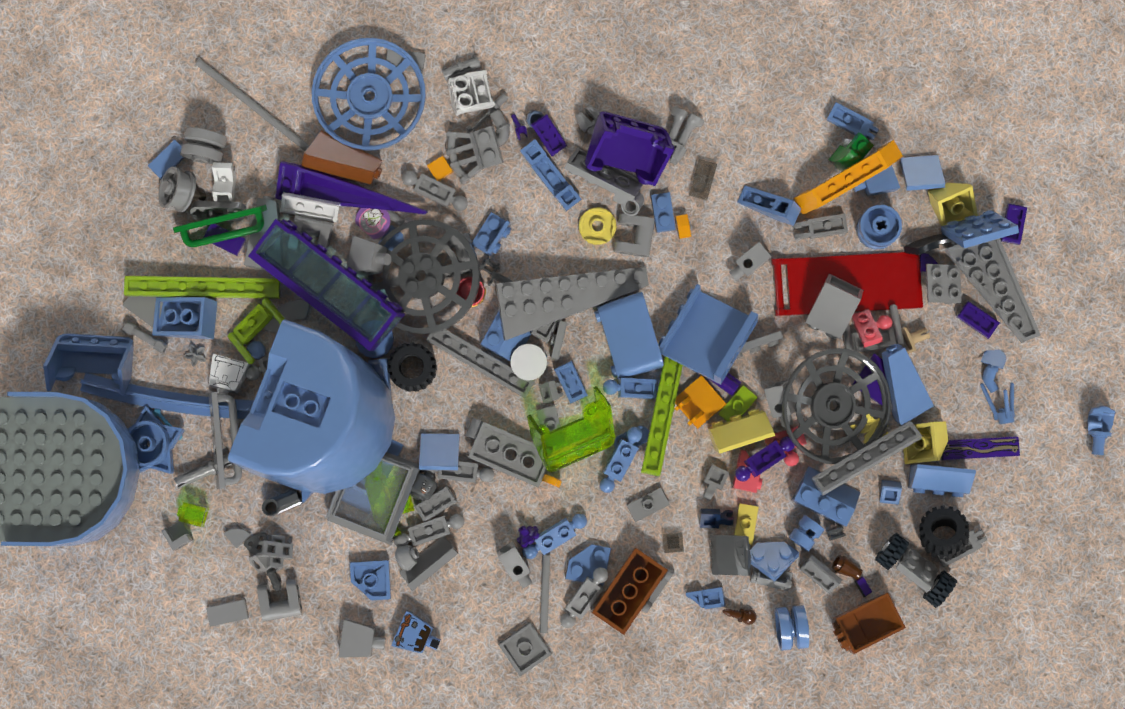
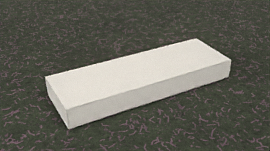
M283 192L280 212L337 222L340 203Z

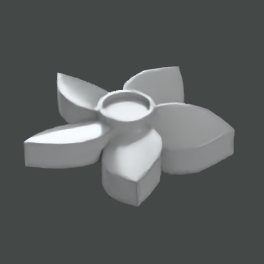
M190 344L189 350L191 353H187L183 357L191 359L193 367L198 361L206 362L205 357L201 355L204 353L205 347L196 349L194 345Z

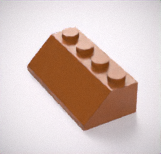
M634 548L591 613L625 635L668 569L637 548Z

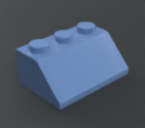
M498 311L481 342V346L511 362L513 352L519 346L527 343L531 336V331L504 341L500 311Z
M922 464L910 465L908 488L913 489V493L925 494V490L933 491V495L944 496V492L952 493V497H964V494H970L976 470Z
M808 466L791 501L843 527H847L856 508L860 492L842 484L829 493L822 495L812 481V477L821 472Z

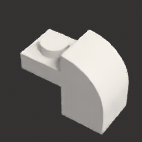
M213 162V200L234 202L236 171H233V164Z

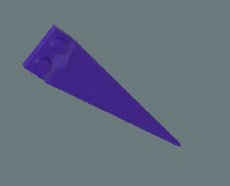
M285 161L280 162L275 199L282 200V194L285 192L339 202L340 206L417 214L428 213L424 209L324 172L304 168L301 165Z

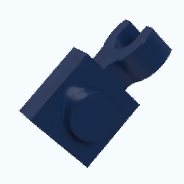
M701 509L700 528L719 529L720 524L733 525L732 510H725L721 513L720 509Z

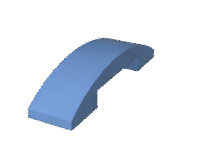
M535 139L520 150L537 176L566 211L582 200Z

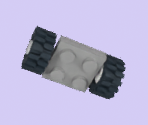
M893 534L878 552L875 561L887 570L892 568L898 561L896 569L925 591L923 598L937 608L949 597L956 586L957 580L945 570L937 575L938 569L932 562L925 560L917 550L911 549L908 546L909 542L899 534Z

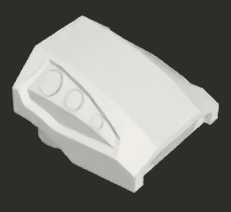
M487 70L469 72L448 79L452 109L456 116L495 106L487 80Z

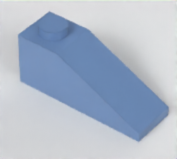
M744 186L737 202L772 219L794 226L801 211V208L793 200L748 186Z

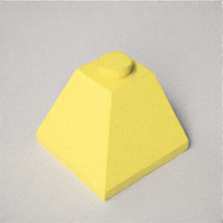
M945 183V188L928 190L930 204L941 226L947 225L950 221L965 220L968 216H978L973 186L971 184Z
M946 421L914 424L921 433L922 439L903 449L905 464L940 461L948 442Z

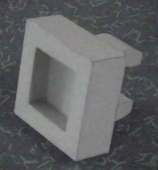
M554 380L539 385L543 404L553 402L563 396V393L558 394L556 388L561 386V383H555Z

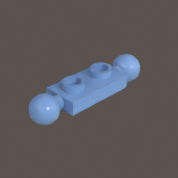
M618 378V384L612 379L605 381L603 390L608 395H613L618 391V398L656 399L658 386L656 379Z
M630 428L627 431L628 440L626 441L621 438L603 471L608 477L600 482V489L604 493H610L614 490L615 479L620 482L622 481L639 448L634 443L642 438V431L639 428Z
M580 513L576 514L570 523L567 518H564L539 533V538L534 539L536 544H528L527 547L523 548V556L527 559H533L537 556L539 550L545 555L575 537L576 533L573 529L584 528L587 525L586 516Z

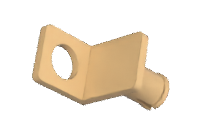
M907 327L901 329L909 348L908 354L916 351V343L930 339L929 333L921 335L928 332L926 327L910 333Z

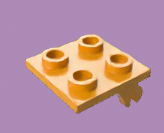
M701 375L676 396L675 404L677 406L674 409L676 411L680 409L690 420L687 424L689 426L693 424L698 429L722 409L726 403Z

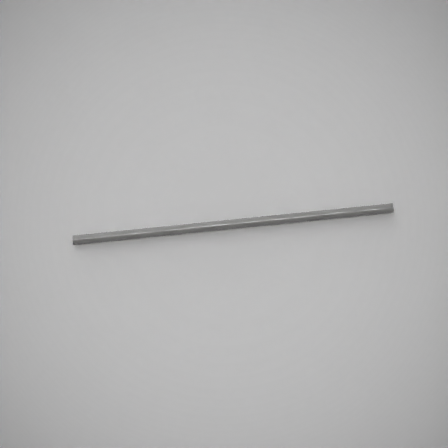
M199 59L196 62L200 69L304 151L308 149L310 145L204 61ZM337 176L340 179L359 185L354 180ZM387 210L390 219L400 226L405 222L396 213Z

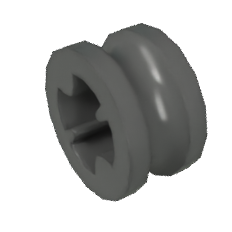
M843 526L826 531L830 535L829 541L846 536L842 532Z

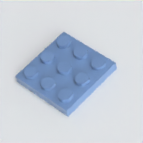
M985 211L983 215L968 216L965 220L950 221L947 225L941 226L942 234L963 248L1019 233L1018 225L994 211Z

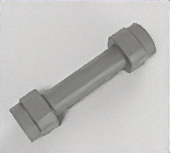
M128 321L124 325V332L131 336L135 335L154 346L153 349L163 354L168 347V343L161 339L153 338L138 329V326Z

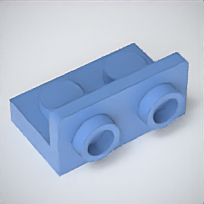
M491 212L474 238L472 246L490 257L493 253L497 254L501 247V239L503 237L507 238L512 230L510 222Z

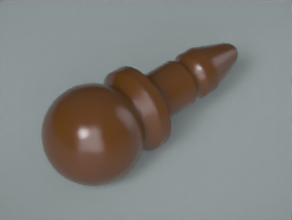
M741 608L739 611L732 609L722 610L723 614L737 618L738 622H743L747 625H752L757 619L756 613L751 609L745 610Z

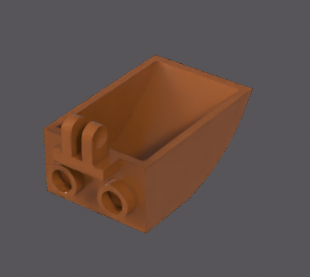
M888 593L865 601L833 617L834 623H832L833 633L841 648H844L846 652L850 651L852 654H856L906 628Z

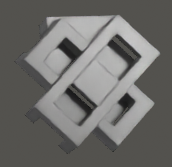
M268 535L267 541L259 542V545H262V552L252 555L249 558V562L258 572L267 571L271 567L279 571L283 568L284 560H291L293 558V544L285 543V536Z

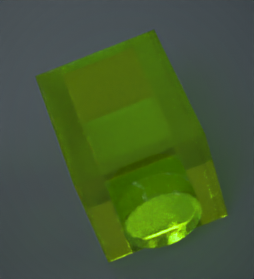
M183 502V505L179 506L177 512L178 521L204 527L209 508Z

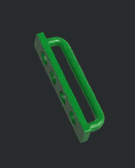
M266 205L179 225L173 227L174 233L180 232L183 243L191 248L254 234L261 231L265 223L262 212L266 211L267 207ZM255 214L257 224L254 226L196 240H191L187 231Z

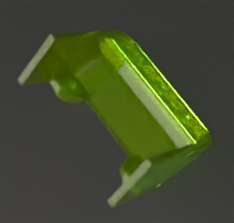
M597 386L593 387L595 401L588 403L584 407L583 417L550 431L544 424L537 425L531 414L527 416L531 438L547 471L555 472L603 451L614 444L615 433L611 405Z

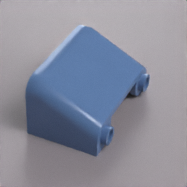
M642 292L597 307V311L594 313L597 323L601 322L613 359L614 366H610L613 378H630L661 369L664 366Z

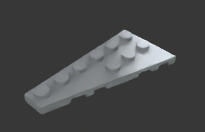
M1000 238L968 248L954 245L944 250L1021 343L1041 335Z

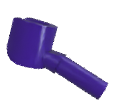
M512 114L511 118L516 127L517 139L521 140V133L528 137L526 127L519 123L515 114Z

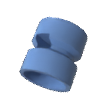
M804 515L798 523L799 528H794L788 537L809 552L815 544L814 539L821 536L824 528Z

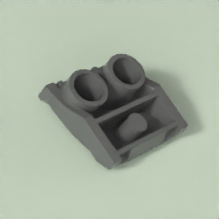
M710 535L712 575L750 576L751 554L749 536Z

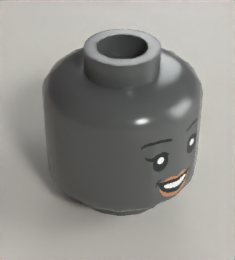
M428 472L424 474L418 473L410 495L421 502L429 500L437 488V484L434 481L435 477Z

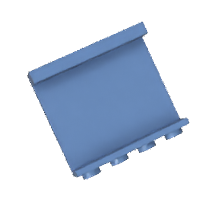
M697 284L694 289L689 291L687 295L688 300L685 305L682 304L679 307L676 320L670 322L668 326L669 331L666 336L663 335L658 346L662 355L721 385L758 323V314L751 311L747 315L701 292V285Z

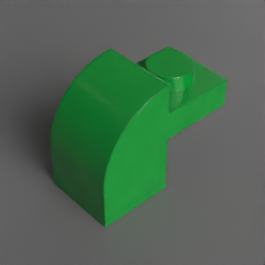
M858 132L847 147L840 145L828 160L842 172L861 161L874 145Z

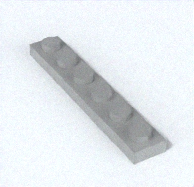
M448 330L431 333L426 339L429 343L523 398H526L535 383L533 380L519 378L514 374L511 367Z
M909 421L812 477V481L821 494L825 495L922 439V435L915 425Z

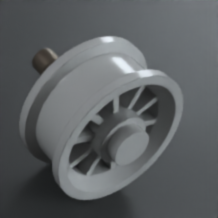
M170 167L161 180L158 199L161 207L169 208L171 206L178 212H184L191 204L193 198L204 201L206 194L195 191L196 178L193 172H181L177 167Z

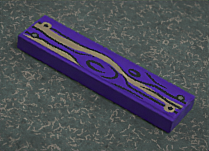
M1019 437L948 440L942 454V460L1020 456Z

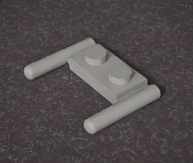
M892 304L889 307L893 327L889 330H881L879 328L883 342L864 348L858 333L851 334L850 325L848 324L843 333L846 349L865 352L887 348L893 344L904 345L897 305Z

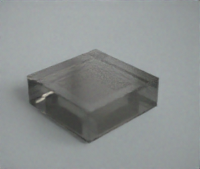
M682 532L663 534L664 553L684 552Z

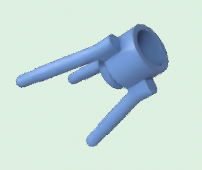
M981 383L980 386L992 410L994 420H999V424L1015 422L1014 383H1010V407L1008 393L1005 389L1003 390L1005 408H999V413H997L987 389Z

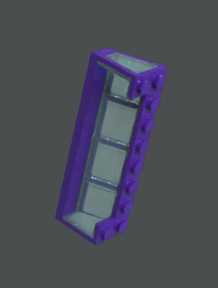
M275 219L248 257L367 350L374 351L404 317L405 313L401 311L403 308L396 302L388 301V296L382 291L378 290L376 292L371 288L373 284L368 280L358 278L356 276L358 273L349 266L348 268L344 267L341 264L343 261L337 256L333 255L331 257L327 254V249L319 243L317 245L311 241L313 238L305 232L300 233L297 230L298 226L290 220Z

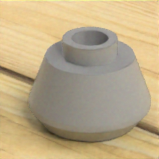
M405 545L396 548L395 558L403 570L409 571L417 564L420 555L416 547Z

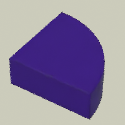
M927 253L920 255V272H926V264H938Z

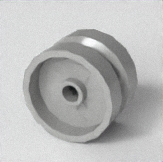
M187 127L185 129L184 139L189 143L182 145L180 151L182 157L212 165L213 162L222 163L224 155L219 150L226 147V136L201 128Z

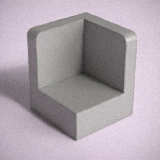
M182 521L168 529L162 530L173 551L193 541Z

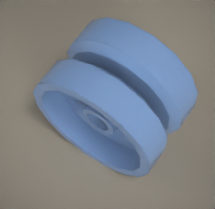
M874 205L868 208L858 219L856 225V232L860 242L873 250L884 249L890 246L900 236L902 230V220L898 212L887 205Z
M804 605L793 606L791 617L786 607L775 608V624L780 650H791L793 639L798 649L809 648V625Z

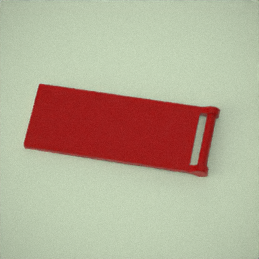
M897 252L771 259L775 278L777 307L775 316L809 315L829 274L864 290L855 312L868 309L870 311L890 310L889 307L892 304L897 305V309L923 307L919 255ZM781 265H787L790 307L788 310L784 309Z

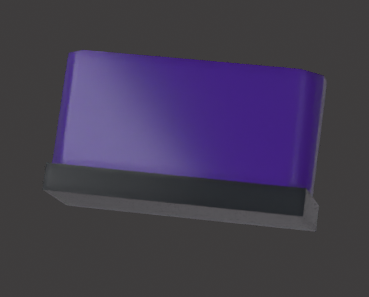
M863 576L854 581L863 597L872 593Z

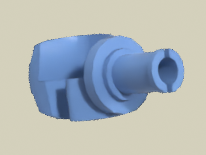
M1099 406L1091 408L1088 413V435L1093 437L1091 454L1104 455L1105 438L1112 435L1110 430L1116 414L1115 410L1110 409V407Z

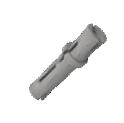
M228 454L223 456L224 468L233 465L228 461ZM209 460L207 464L175 477L174 481L178 489L211 474L215 475L214 461Z

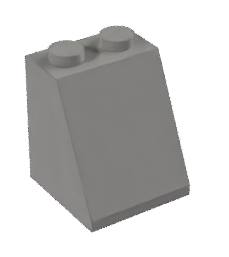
M829 274L805 323L814 330L818 331L820 329L826 332L825 334L832 339H841L862 298L864 290Z

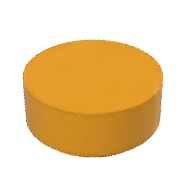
M544 474L542 481L560 488L562 480L548 474Z

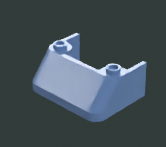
M59 335L43 365L47 391L52 390L56 380L68 381L74 376L75 372L112 374V381L119 384L120 395H125L132 376L133 340L129 337Z

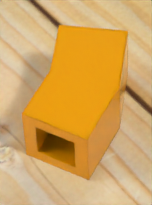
M688 214L676 216L675 220L679 239L692 237Z

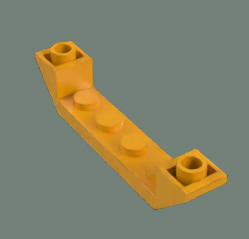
M892 140L878 148L876 152L813 189L810 190L809 188L793 199L801 208V213L806 214L887 169L902 158L903 155L895 141Z

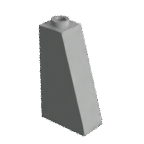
M263 196V198H257L256 207L262 205L267 207V210L262 212L265 224L261 231L249 236L244 261L246 267L265 270L249 258L248 255L275 219L280 220L279 204L277 201H274L275 198ZM255 214L253 217L252 226L257 224ZM275 225L258 249L280 228L278 225ZM281 234L265 253L285 268Z

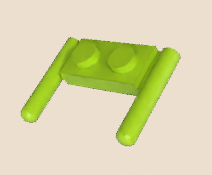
M268 297L264 298L262 303H259L233 329L234 332L229 333L227 336L248 364H253L255 359L245 348L244 344L247 345L273 319L272 316H274L279 324L285 319Z

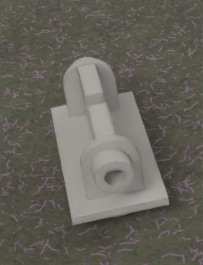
M754 567L750 582L788 591L792 585L793 573L785 571L774 582Z

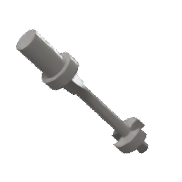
M503 93L494 102L495 106L489 108L488 112L473 127L468 126L466 128L469 131L468 133L474 132L491 113L500 110L501 105L508 97Z

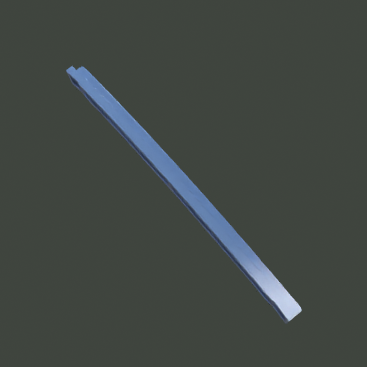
M85 373L84 379L80 381L82 383L80 391L143 407L148 406L149 408L210 417L209 397L163 391L133 384L128 385L125 395H120L119 384L114 383L112 379ZM234 399L237 408V419H245L250 412L254 400ZM218 402L219 418H230L228 403Z

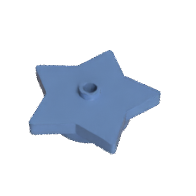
M145 406L136 423L127 428L136 443L140 473L152 468L173 474L172 449L185 430L162 424L153 413V410Z

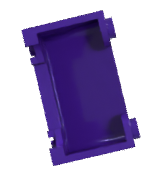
M601 111L595 123L585 165L591 171H600L604 165L634 172L640 183L656 186L674 151V147L668 132L660 126Z

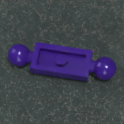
M789 436L783 437L780 440V445L776 440L746 459L744 461L746 466H740L736 469V478L744 482L750 478L751 473L754 478L784 459L786 457L784 451H792L795 447L794 443L790 440Z

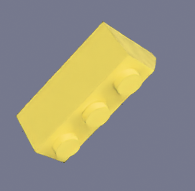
M759 408L748 411L749 415L741 417V414L730 417L728 422L723 423L720 420L711 423L712 427H709L708 431L714 450L720 454L775 436L765 411H759Z

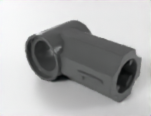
M293 489L274 498L267 499L262 504V511L267 516H277L284 511L301 505L300 495L297 490ZM271 502L276 504V510L273 513H270L267 508Z

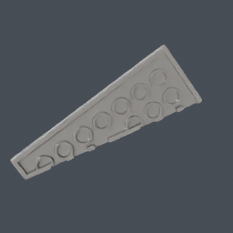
M646 267L497 283L496 290L504 341L647 287L649 286Z

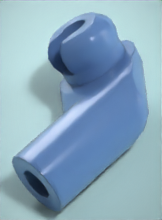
M987 365L984 369L982 380L990 393H993L999 389L994 381L999 369L992 365Z

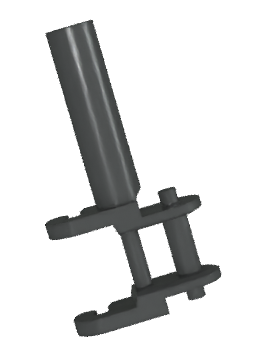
M489 257L487 260L484 259V265L481 264L479 266L480 271L484 270L492 275L488 286H491L494 279L500 283L513 282L500 273H496V270H500V264L492 263L489 261ZM487 264L495 268L493 272L485 268Z

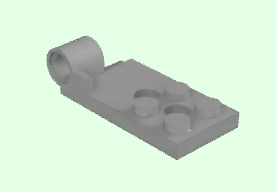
M577 147L566 162L564 169L573 175L586 179L591 184H596L614 193L613 201L621 204V209L626 215L635 216L638 214L644 204V197L639 192L643 184L638 181V178L622 169L604 165L600 171L589 170L585 165L587 151Z
M475 418L472 419L465 435L475 440L468 458L539 488L554 453L553 451ZM508 449H513L516 453L513 460H508L505 456ZM529 456L533 459V465L526 468L523 465V460Z

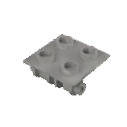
M926 264L927 301L944 304L962 303L960 269L957 265Z

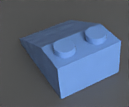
M156 297L152 335L190 339H214L217 301L206 297ZM160 302H163L162 311H161V316H160V319H159V314H160Z

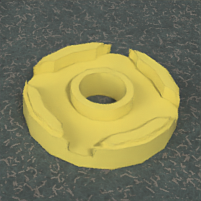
M601 207L589 209L581 216L579 221V232L582 238L593 245H603L609 242L615 235L617 228L616 220L611 212ZM595 221H600L603 224V229L595 231L592 228V224Z

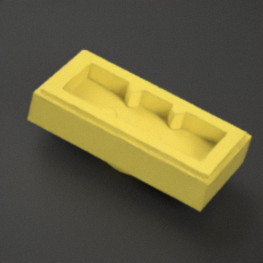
M739 503L734 535L749 536V545H753L759 507Z

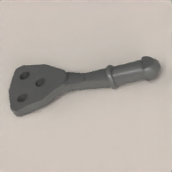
M262 532L251 536L244 542V546L253 555L261 553L262 545H259V542L267 541V534ZM271 567L267 570V576L271 581L272 588L279 591L281 583L276 576V571Z

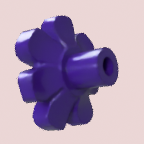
M521 526L518 530L520 537L517 538V542L523 548L527 547L528 544L530 545L534 542L533 539L539 538V529L536 526H528L527 528Z

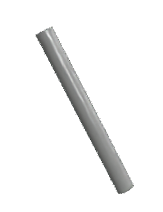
M543 555L540 633H548L550 555Z

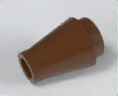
M838 555L832 565V569L836 573L852 577L856 580L860 578L863 572L846 556Z

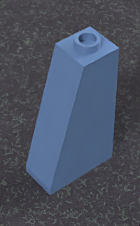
M899 344L887 347L886 351L881 354L891 396L892 416L895 422L903 425L934 407V404L905 347Z

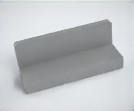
M443 536L420 555L417 564L411 570L402 569L400 575L413 591L459 553Z

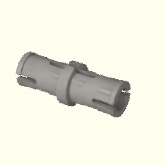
M477 56L463 62L458 61L456 65L441 70L447 81L449 78L464 75L469 71L481 68Z

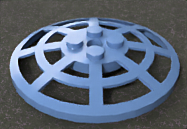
M377 38L351 40L331 51L318 67L312 85L314 112L324 130L342 144L364 151L387 148L407 137L419 122L426 100L423 75L412 56L398 45ZM369 46L368 57L356 59L347 65L339 56L352 48ZM380 46L390 49L401 55L404 60L396 67L384 59L376 58V47ZM334 61L341 70L334 78L331 90L320 89L322 76L327 67ZM368 64V73L356 76L351 70L358 65ZM376 64L385 66L392 72L384 79L382 76L375 74ZM409 66L412 67L418 78L420 94H409L408 84L402 74ZM346 75L351 81L347 91H337L340 80ZM397 78L402 84L403 94H392L390 84ZM373 92L375 97L373 100L367 101L364 98L365 94ZM318 96L330 98L331 107L337 119L329 125L325 122L321 113ZM336 98L347 99L350 109L343 115L339 112ZM392 102H403L400 112L394 118L388 112ZM420 102L414 120L405 130L399 121L406 113L408 103ZM354 115L364 118V129L355 127L347 121ZM383 116L389 123L381 128L371 129L372 119ZM343 125L352 132L363 134L362 145L346 141L334 131ZM391 128H394L399 134L398 137L389 142L370 145L371 135L384 133Z

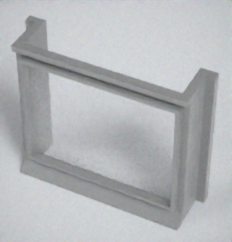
M386 452L373 472L354 486L335 492L326 515L327 521L392 545L394 534L418 473L421 472L419 464Z

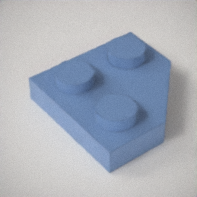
M784 541L756 543L750 549L751 565L774 582L799 557V552Z
M592 544L569 559L565 579L584 582L588 576L593 580L595 569L602 567L607 570L611 548Z
M389 560L350 562V578L354 586L361 590L370 600L391 599Z

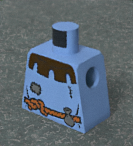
M407 610L391 646L423 653L426 646L437 650L441 639L431 635L433 626Z

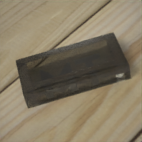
M699 159L689 196L705 201L708 200L717 164Z

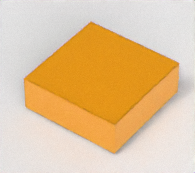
M443 156L427 165L437 181L453 173Z

